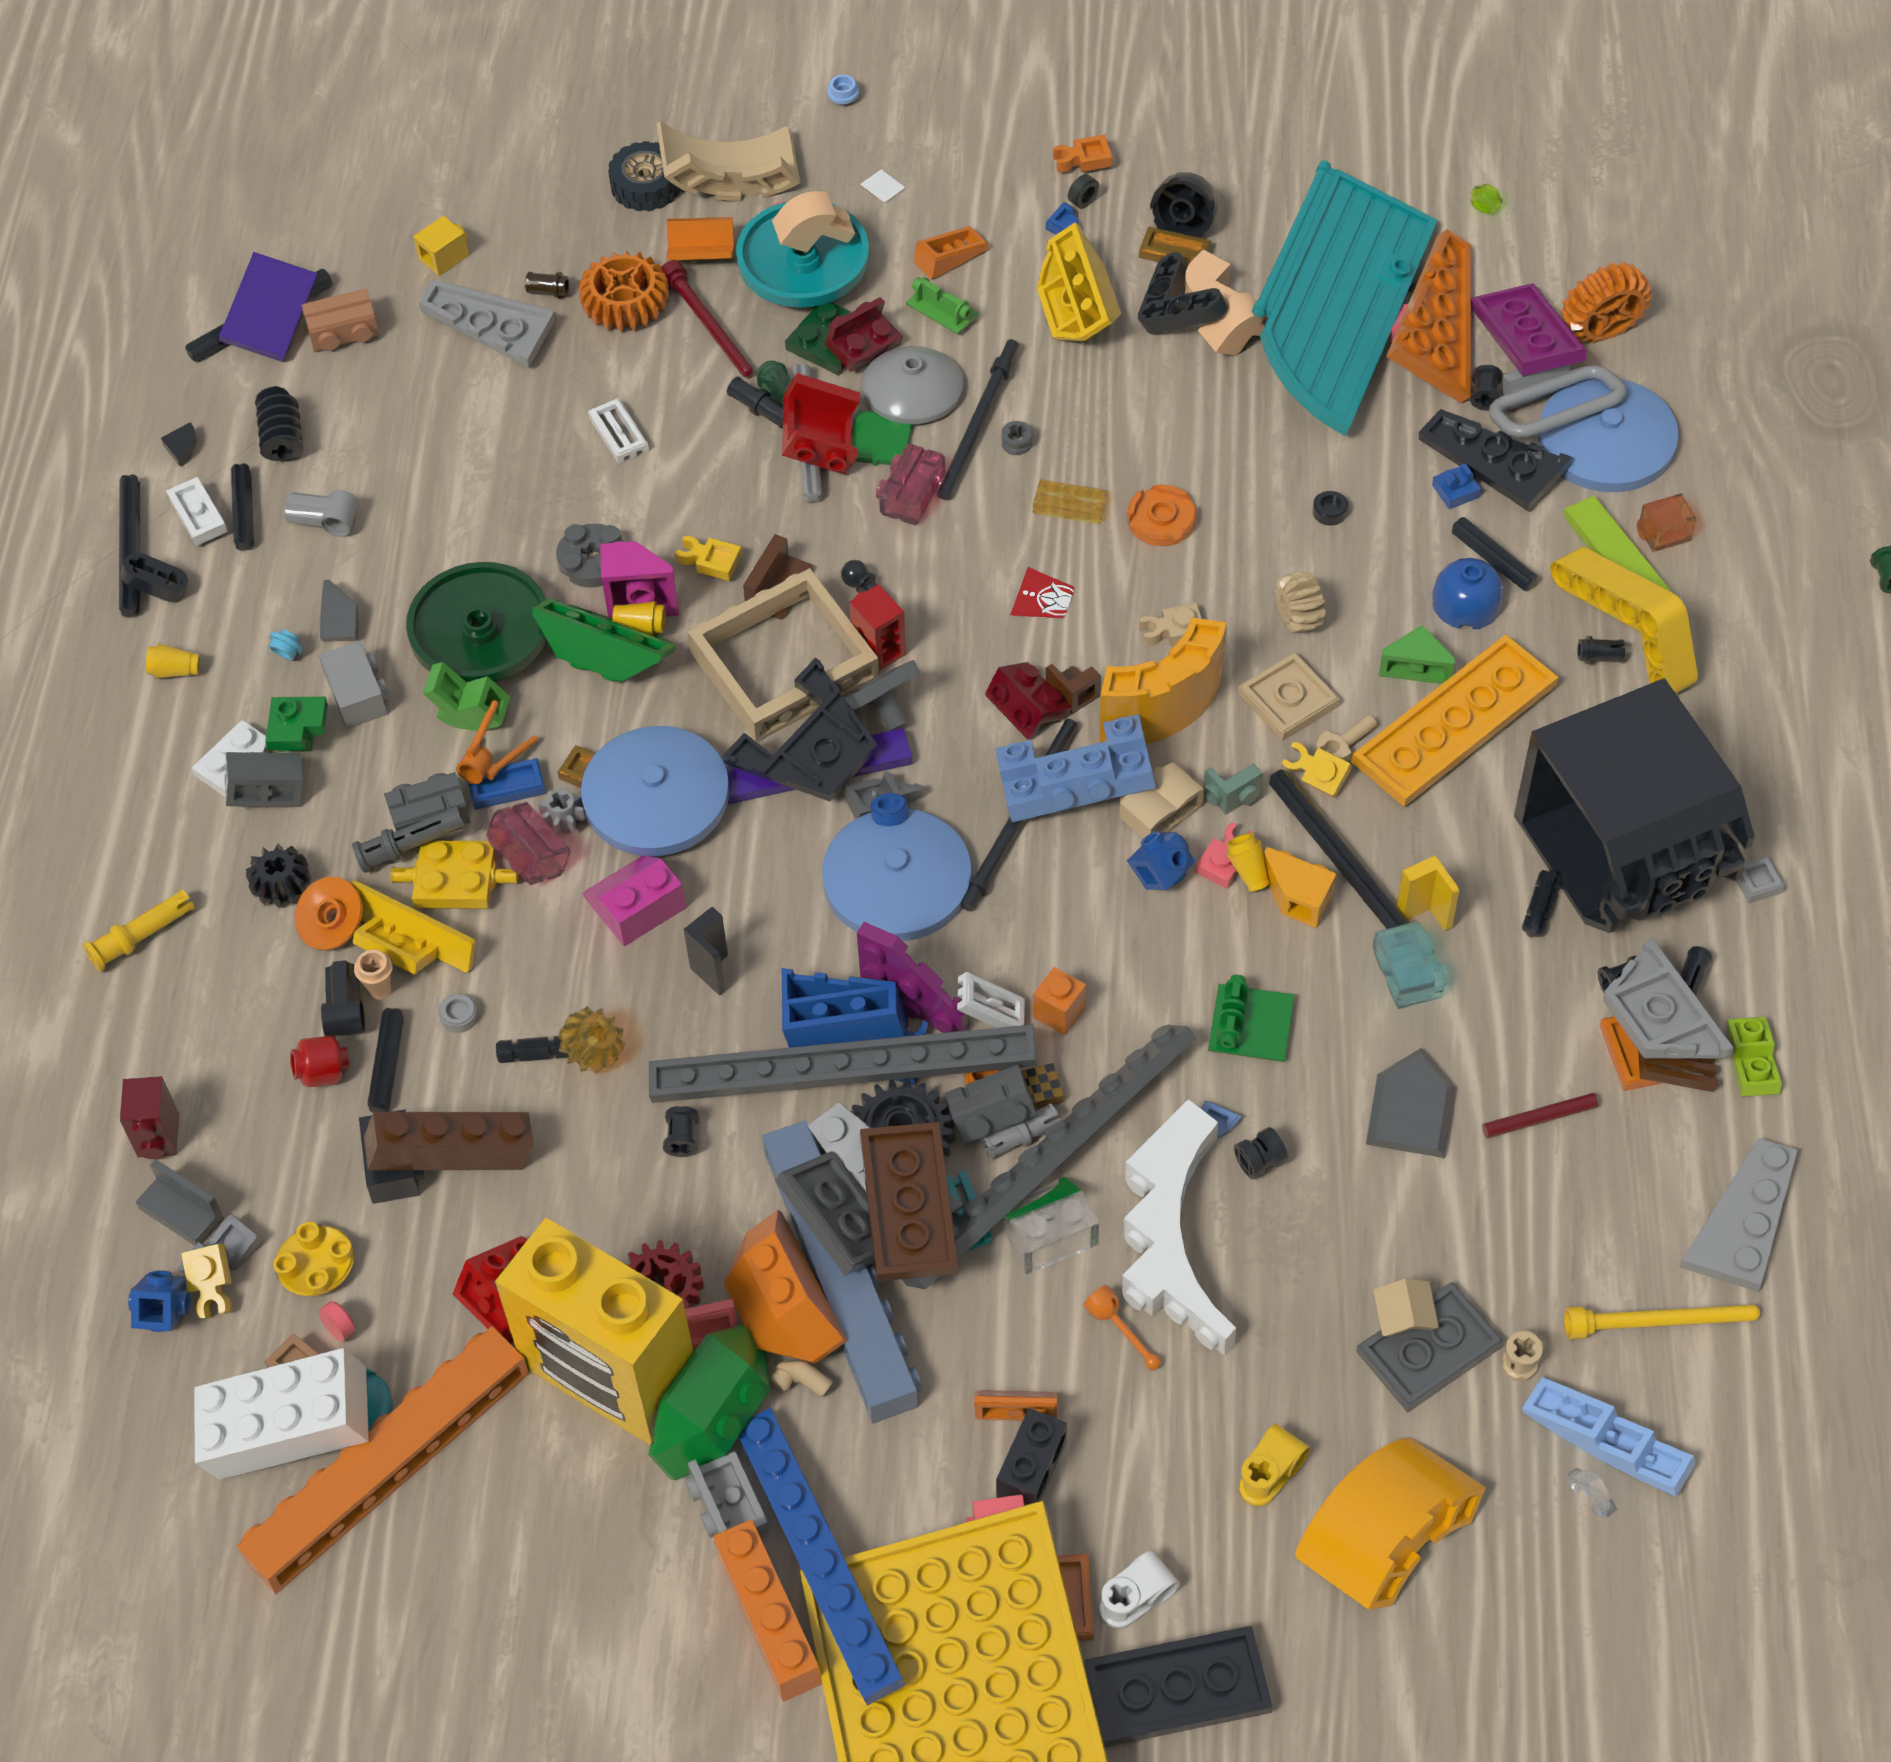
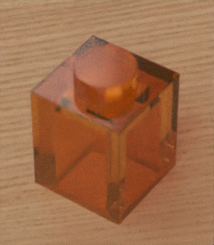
M1682 493L1643 504L1640 519L1637 521V531L1640 538L1646 540L1652 552L1690 542L1697 518Z

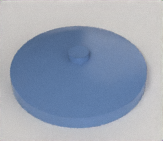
M1587 379L1562 388L1547 401L1540 419L1609 394L1612 390L1597 379ZM1620 379L1626 386V396L1619 404L1538 434V443L1545 447L1544 451L1558 456L1560 453L1572 457V465L1561 476L1578 486L1600 492H1624L1644 487L1658 479L1669 468L1678 443L1676 419L1668 405L1658 395L1642 385Z
M648 726L623 733L598 750L584 772L581 797L584 812L590 826L606 843L616 849L634 855L663 856L694 846L716 828L724 816L728 805L729 781L726 767L719 753L702 737L676 727Z
M908 809L909 815L907 819L894 826H882L875 823L871 813L850 822L830 843L822 866L824 893L834 914L855 932H858L863 922H867L898 936L902 941L928 936L946 926L962 909L961 901L967 893L971 878V861L968 850L961 837L951 826L931 814L914 809Z

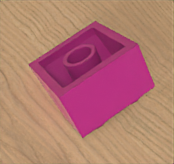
M617 541L600 544L601 579L609 618L613 617L614 605H628L657 601V605H665L666 617L679 616L674 572L670 564L636 541Z
M649 855L637 858L582 892L586 901L624 947L686 909L682 883L662 859Z

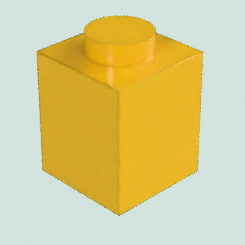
M444 215L413 236L418 259L438 276L469 256L466 242L468 240L467 233L461 225L452 223Z

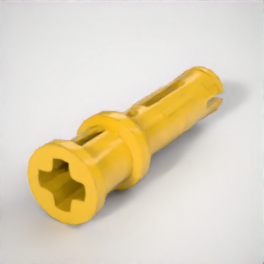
M181 889L178 893L123 926L121 924H114L109 927L110 932L92 943L86 941L82 944L83 950L97 971L101 972L106 969L105 965L122 954L128 956L135 949V944L187 912L194 910L195 907L192 901H187L190 898Z

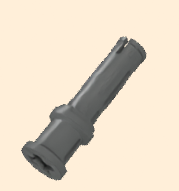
M456 805L454 808L395 832L392 829H385L381 831V835L363 843L359 841L353 842L352 847L362 871L368 873L371 871V867L390 859L393 861L400 860V857L403 856L402 852L461 828H466L467 825L461 809Z

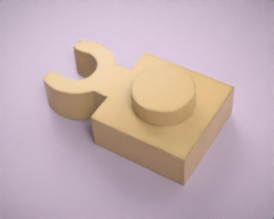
M1197 603L1162 609V618L1159 619L1155 616L1140 618V631L1153 630V632L1144 633V645H1156L1163 638H1168L1170 646L1176 645L1186 632L1190 618L1201 619Z

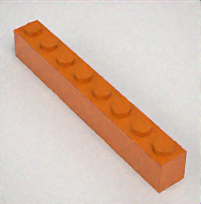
M493 1326L484 1333H478L473 1336L460 1354L453 1360L443 1362L436 1369L431 1379L421 1387L417 1386L410 1390L396 1409L390 1414H383L373 1423L371 1430L368 1432L369 1442L343 1448L339 1458L326 1469L322 1468L316 1471L307 1481V1485L296 1495L283 1499L268 1519L262 1524H256L248 1529L243 1535L241 1542L236 1545L244 1561L275 1594L280 1592L528 1376L529 1372L524 1357Z

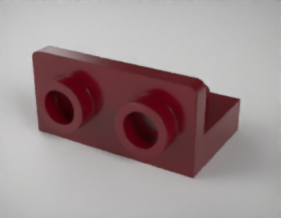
M881 297L870 303L868 301L862 303L855 311L846 316L840 315L836 317L829 325L825 346L850 372L901 345L903 335L882 314L885 301Z

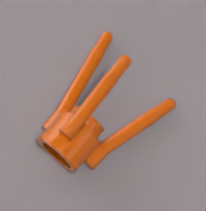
M496 700L492 701L471 745L456 767L459 776L471 784H479L484 777L493 780L502 768L538 741V736L534 735L497 763L492 764L493 756L491 752L480 745L498 707V701Z

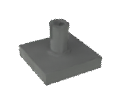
M911 660L887 671L843 698L853 710L867 703H873L889 731L908 721L892 693L895 690L894 688L921 672L915 661Z

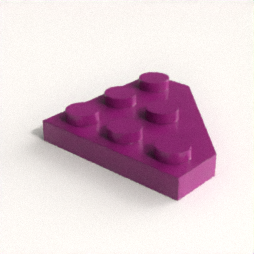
M863 922L857 932L860 978L895 982L905 1009V1016L909 1018H920L927 1021L943 1033L967 1031L970 1026L969 1015L957 1010V1003L961 1002L962 999L954 997L952 1000L946 991L941 988L944 981L925 962H919L917 965L905 952L909 946L898 936Z

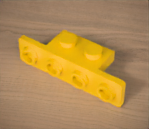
M356 880L350 882L360 894L363 906L361 921L365 922L364 925L354 931V945L366 951L372 949L379 950L389 956L392 964L414 975L436 958L465 973L472 969L476 948L475 939Z

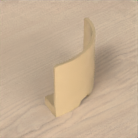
M663 121L656 123L664 177L672 184L689 193L696 195L699 191L715 195L716 200L741 201V196L762 193L763 198L778 194L800 184L792 133L787 126L767 135L747 140L709 141L683 134Z

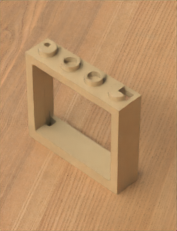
M810 568L799 574L789 576L784 582L770 589L758 592L753 598L740 605H733L727 608L724 613L709 621H702L693 629L687 631L690 653L756 742L810 715L820 705L795 687L756 708L712 647L810 597L854 656L826 671L831 681H834L840 689L842 697L879 677L878 657Z

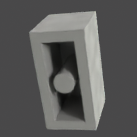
M360 641L319 654L325 677L346 729L388 715L384 700L390 699L383 678L375 679L374 673L379 672L372 652L365 654Z

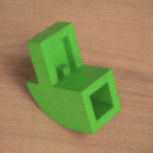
M444 662L432 665L423 691V695L439 707L436 716L439 720L455 728L478 731L486 712L494 700L498 701V707L488 729L502 726L511 698L488 676L466 682Z

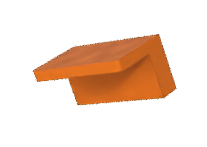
M733 217L667 219V260L733 258L735 251Z

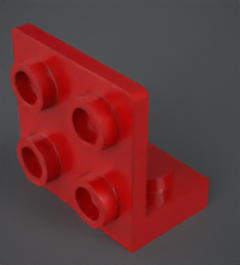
M524 1236L517 1237L465 1260L452 1293L487 1329L493 1326L509 1343L514 1342L495 1281L526 1243L527 1239Z

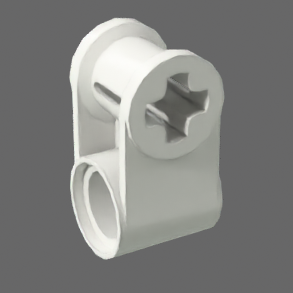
M1149 1550L1135 1559L1125 1570L1111 1580H1108L1103 1586L1101 1592L1102 1600L1099 1606L1100 1617L1107 1626L1114 1629H1124L1152 1608L1168 1600L1177 1591L1180 1582L1153 1550Z

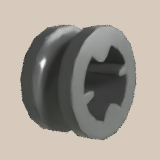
M1012 421L1004 425L1002 428V448L1004 451L1011 455L1027 453L1032 447V429L1030 426L1022 421ZM1017 436V439H1019L1021 436L1023 437V439L1016 440V437H1014V439L1012 440L1011 437Z

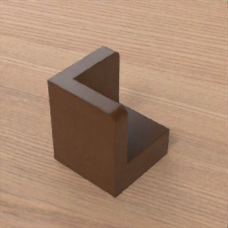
M1053 664L1046 667V681L1057 689L1072 707L1070 711L1072 715L1101 696V675L1092 666L1082 673L1075 666L1069 667L1062 673Z

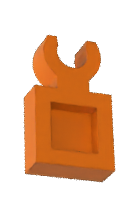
M1105 134L1073 140V147L1066 145L1053 147V160H1057V172H1066L1071 170L1073 166L1078 165L1081 172L1112 167L1113 157Z

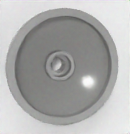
M904 346L883 353L869 364L862 378V392L868 406L879 416L902 424H922L942 418L957 406L963 394V375L958 365L950 357L937 350L922 346Z

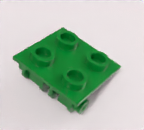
M1238 974L1232 975L1230 980L1226 982V985L1218 984L1208 1051L1285 1062L1294 994L1249 988L1246 978Z

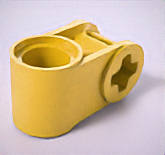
M1277 1423L1273 1424L1241 1467L1242 1479L1239 1485V1492L1242 1499L1252 1506L1261 1507L1268 1505L1287 1481L1303 1466L1311 1447Z

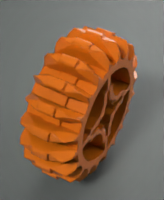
M628 250L624 255H617L613 252L610 258L601 255L600 263L591 262L589 270L583 271L582 280H580L579 285L580 304L583 306L587 317L593 318L596 326L604 324L607 331L617 327L620 333L624 327H630L634 331L636 325L639 324L647 327L648 319L657 320L659 312L665 311L666 302H668L669 297L668 279L665 277V273H662L660 264H655L652 257L644 259L641 252L631 256Z
M1612 262L1607 268L1603 269L1600 266L1593 274L1588 273L1583 281H1577L1576 288L1568 291L1569 297L1562 301L1564 305L1561 310L1563 320L1580 343L1589 340L1594 344L1598 340L1604 341L1608 338L1616 337L1620 333H1625L1626 329L1630 326H1636V320L1645 316L1644 310L1651 306L1649 301L1653 295L1648 284L1649 281L1633 264L1627 265L1625 262H1621L1615 265Z

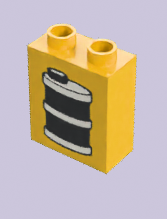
M545 1217L495 1281L516 1350L524 1357L527 1369L650 1445L654 1443V1426L660 1400L694 1353L683 1299Z

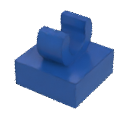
M1466 463L1433 476L1432 486L1449 510L1480 498L1481 488L1474 480L1473 473Z

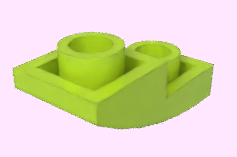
M1766 1017L1727 1019L1728 1040L1733 1046L1731 1057L1741 1097L1780 1094L1782 1082L1773 1057L1775 1043Z

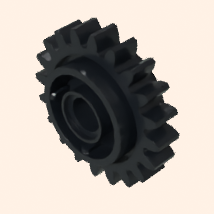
M906 1079L903 1088L899 1089L895 1081L890 1080L888 1091H884L881 1086L876 1084L874 1085L875 1097L862 1093L861 1101L863 1106L852 1105V1112L871 1128L939 1122L943 1154L947 1157L950 1156L949 1143L955 1142V1131L952 1130L955 1125L952 1115H948L950 1113L948 1102L939 1103L940 1096L938 1091H934L926 1096L925 1083L920 1084L916 1090H912L910 1079Z

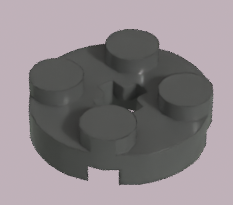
M573 524L565 530V536L559 541L556 550L558 567L561 573L567 575L570 582L581 587L603 586L600 544L617 541L625 542L620 535L619 529L613 525L606 526L603 524ZM595 551L600 553L594 555V559H587L586 553Z

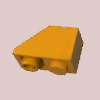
M1267 847L1264 851L1267 877L1270 882L1268 886L1281 914L1317 928L1334 895L1337 874L1329 871L1323 865L1311 864L1298 859L1287 851H1278Z

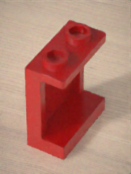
M796 373L784 393L782 456L846 475L858 456V448L851 446L852 414L860 403V392Z

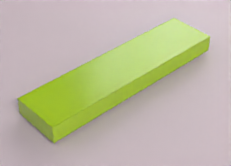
M1594 495L1564 508L1563 517L1590 550L1672 592Z

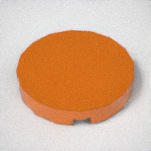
M1163 484L1153 485L1151 489L1144 492L1143 489L1137 492L1130 500L1127 511V522L1130 531L1139 540L1149 545L1163 547L1178 544L1188 538L1195 529L1197 509L1191 501V497L1184 490Z

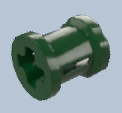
M1885 546L1872 553L1870 563L1874 569H1877L1880 576V589L1885 593H1891V546Z

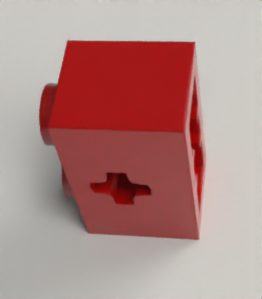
M879 584L868 591L860 592L853 600L849 601L851 623L878 657V672L907 654L904 611Z

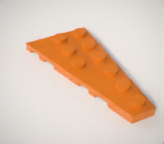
M1446 229L1435 240L1386 357L1412 372L1418 378L1436 387L1442 393L1462 403L1470 397L1471 244Z

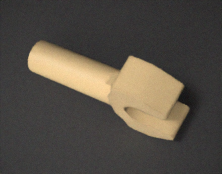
M1367 715L1341 735L1326 730L1318 738L1316 751L1318 747L1325 751L1332 748L1337 750L1333 755L1350 762L1351 750L1349 747L1373 730L1377 723L1371 715Z

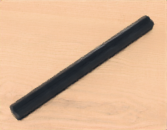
M1284 769L1273 773L1270 776L1269 785L1394 938H1400L1407 934L1411 925L1409 920L1289 773Z

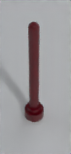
M670 260L662 265V273H665V277L668 279V289L678 291L739 373L745 378L751 377L754 372L753 367L687 283L688 273L684 266L678 260Z

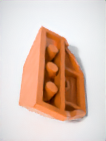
M775 1211L746 1233L726 1276L724 1285L731 1299H733L743 1324L751 1332L757 1349L816 1364L847 1342V1339L782 1211Z

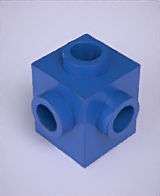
M1159 831L1147 835L1141 841V847L1126 860L1147 890H1168L1171 886L1181 882L1187 875L1186 871L1196 862L1189 852L1188 843L1182 836L1178 835L1177 832Z
M157 1270L146 1274L132 1287L128 1300L129 1310L131 1311V1328L147 1329L153 1332L172 1331L190 1310L191 1294L190 1291H186L185 1277L172 1276V1273L169 1271Z

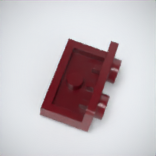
M1029 662L998 667L985 692V696L1026 739L1035 738L1042 723L1066 719L1072 709L1061 693L1052 687L1039 674L1038 669Z

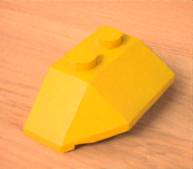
M1076 222L1050 238L1046 247L1048 253L1042 264L1037 291L1052 337L1056 340L1085 341L1112 324L1121 315L1119 305L1104 263Z

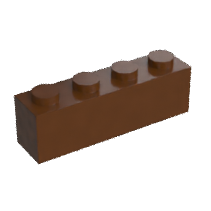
M373 1112L364 1135L368 1171L523 1170L534 1147L529 1112Z

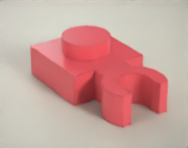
M1234 822L1226 827L1224 842L1214 838L1195 867V873L1227 889L1238 874L1226 856L1228 852L1226 843L1235 838L1237 824Z

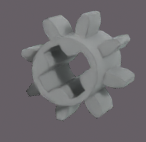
M567 787L548 791L549 795L546 802H539L543 827L552 826L556 831V835L569 831L575 832L578 820H585L581 795L573 797Z

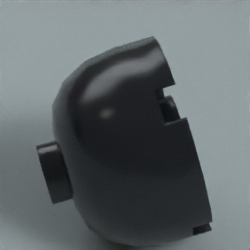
M1178 172L1168 176L1153 194L1150 203V210L1152 209L1155 217L1153 221L1158 229L1198 238L1202 237L1210 229L1218 209L1217 195L1212 185L1202 176L1192 172Z

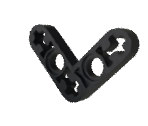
M1172 252L1158 262L1137 318L1146 332L1153 334L1216 321L1226 313L1229 304L1217 288L1181 295L1185 285L1186 270L1189 265L1181 253Z

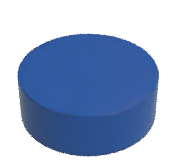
M896 793L882 794L876 797L870 805L873 821L882 826L900 824L909 815L906 798Z

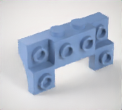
M1139 714L1103 722L1107 739L1105 742L1039 758L1035 757L1031 740L996 748L1011 822L1155 789L1156 785Z

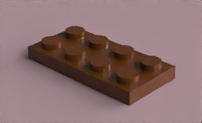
M939 1122L860 1129V1144L877 1282L958 1274V1261Z

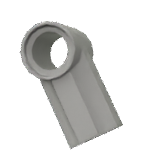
M335 490L329 496L293 492L288 494L285 502V518L288 523L320 526L328 534L344 537L351 531L359 508V500L353 494L343 490Z

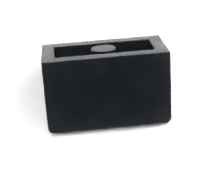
M712 906L683 930L690 969L718 995H721L725 991L721 961L728 956L723 917Z

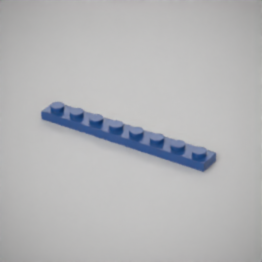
M770 1407L749 1420L739 1435V1439L854 1681L868 1706L906 1684Z

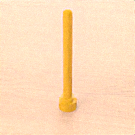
M1756 1305L1593 1314L1592 1310H1585L1583 1306L1565 1308L1564 1327L1568 1340L1586 1339L1587 1335L1594 1334L1595 1330L1755 1321L1760 1317V1309Z

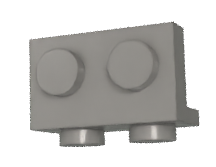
M732 1452L700 1467L696 1460L688 1462L690 1477L684 1480L693 1502L700 1499L706 1512L700 1514L710 1538L752 1519L758 1533L769 1528L768 1521L736 1452Z

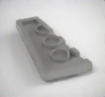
M1758 1138L1685 1254L1680 1268L1759 1292L1797 1149Z

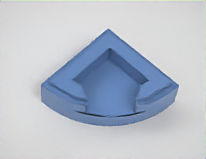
M1207 1100L1201 1108L1218 1122L1217 1138L1233 1131L1241 1121V1115Z

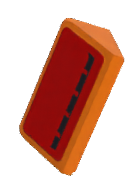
M979 1390L975 1392L974 1396L975 1419L1023 1421L1028 1408L1057 1418V1393Z

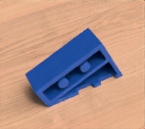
M781 968L782 1031L789 1048L906 1037L905 1009L895 982L850 976L848 980L828 978L826 973L815 972L814 976L794 974L793 969Z

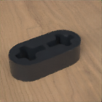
M131 553L124 558L121 578L125 584L168 602L179 601L185 596L188 577L183 570L143 553ZM136 568L142 569L139 573L134 572ZM170 581L176 583L172 587L167 586Z

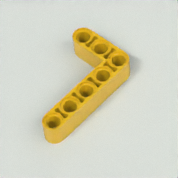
M1583 546L1551 563L1550 572L1558 587L1641 633L1649 683L1665 678L1674 692L1678 693L1697 682L1698 673L1688 613L1683 601L1676 594Z

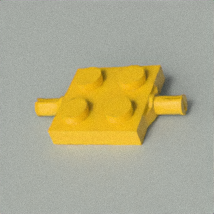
M430 841L420 845L419 857L413 868L392 867L390 877L391 883H413L412 902L414 908L488 909L490 894L495 888L496 883L518 884L519 870L518 868L496 869L495 858L497 850L495 841Z

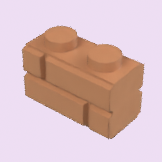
M367 288L301 304L314 352L333 350L340 345L352 342H365L372 337L380 336Z

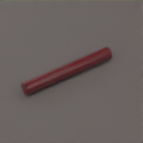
M1589 1093L1483 1123V1132L1487 1139L1597 1108L1598 1101L1594 1093Z

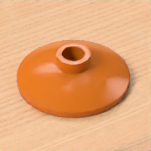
M339 877L321 878L308 886L300 896L295 909V927L302 941L314 949L323 951L333 950L347 943L353 937L354 931L358 929L362 918L363 906L358 890L350 882ZM337 912L336 918L332 921L334 913Z

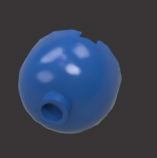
M1461 558L1446 565L1436 578L1432 592L1433 609L1443 622L1455 628L1461 629V625H1473V630L1490 625L1501 612L1504 600L1502 578L1492 565L1483 560Z

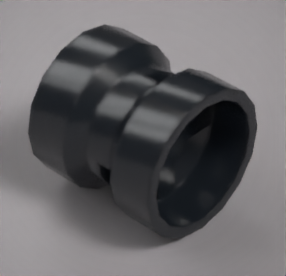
M1271 1127L1258 1132L1256 1138L1251 1141L1245 1139L1234 1145V1154L1241 1169L1252 1180L1264 1174L1265 1169L1270 1165L1277 1167L1288 1161L1285 1145L1277 1132Z

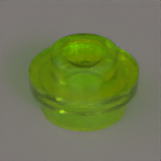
M1477 185L1471 191L1472 198L1470 203L1481 213L1492 214L1503 203L1499 191L1492 185Z

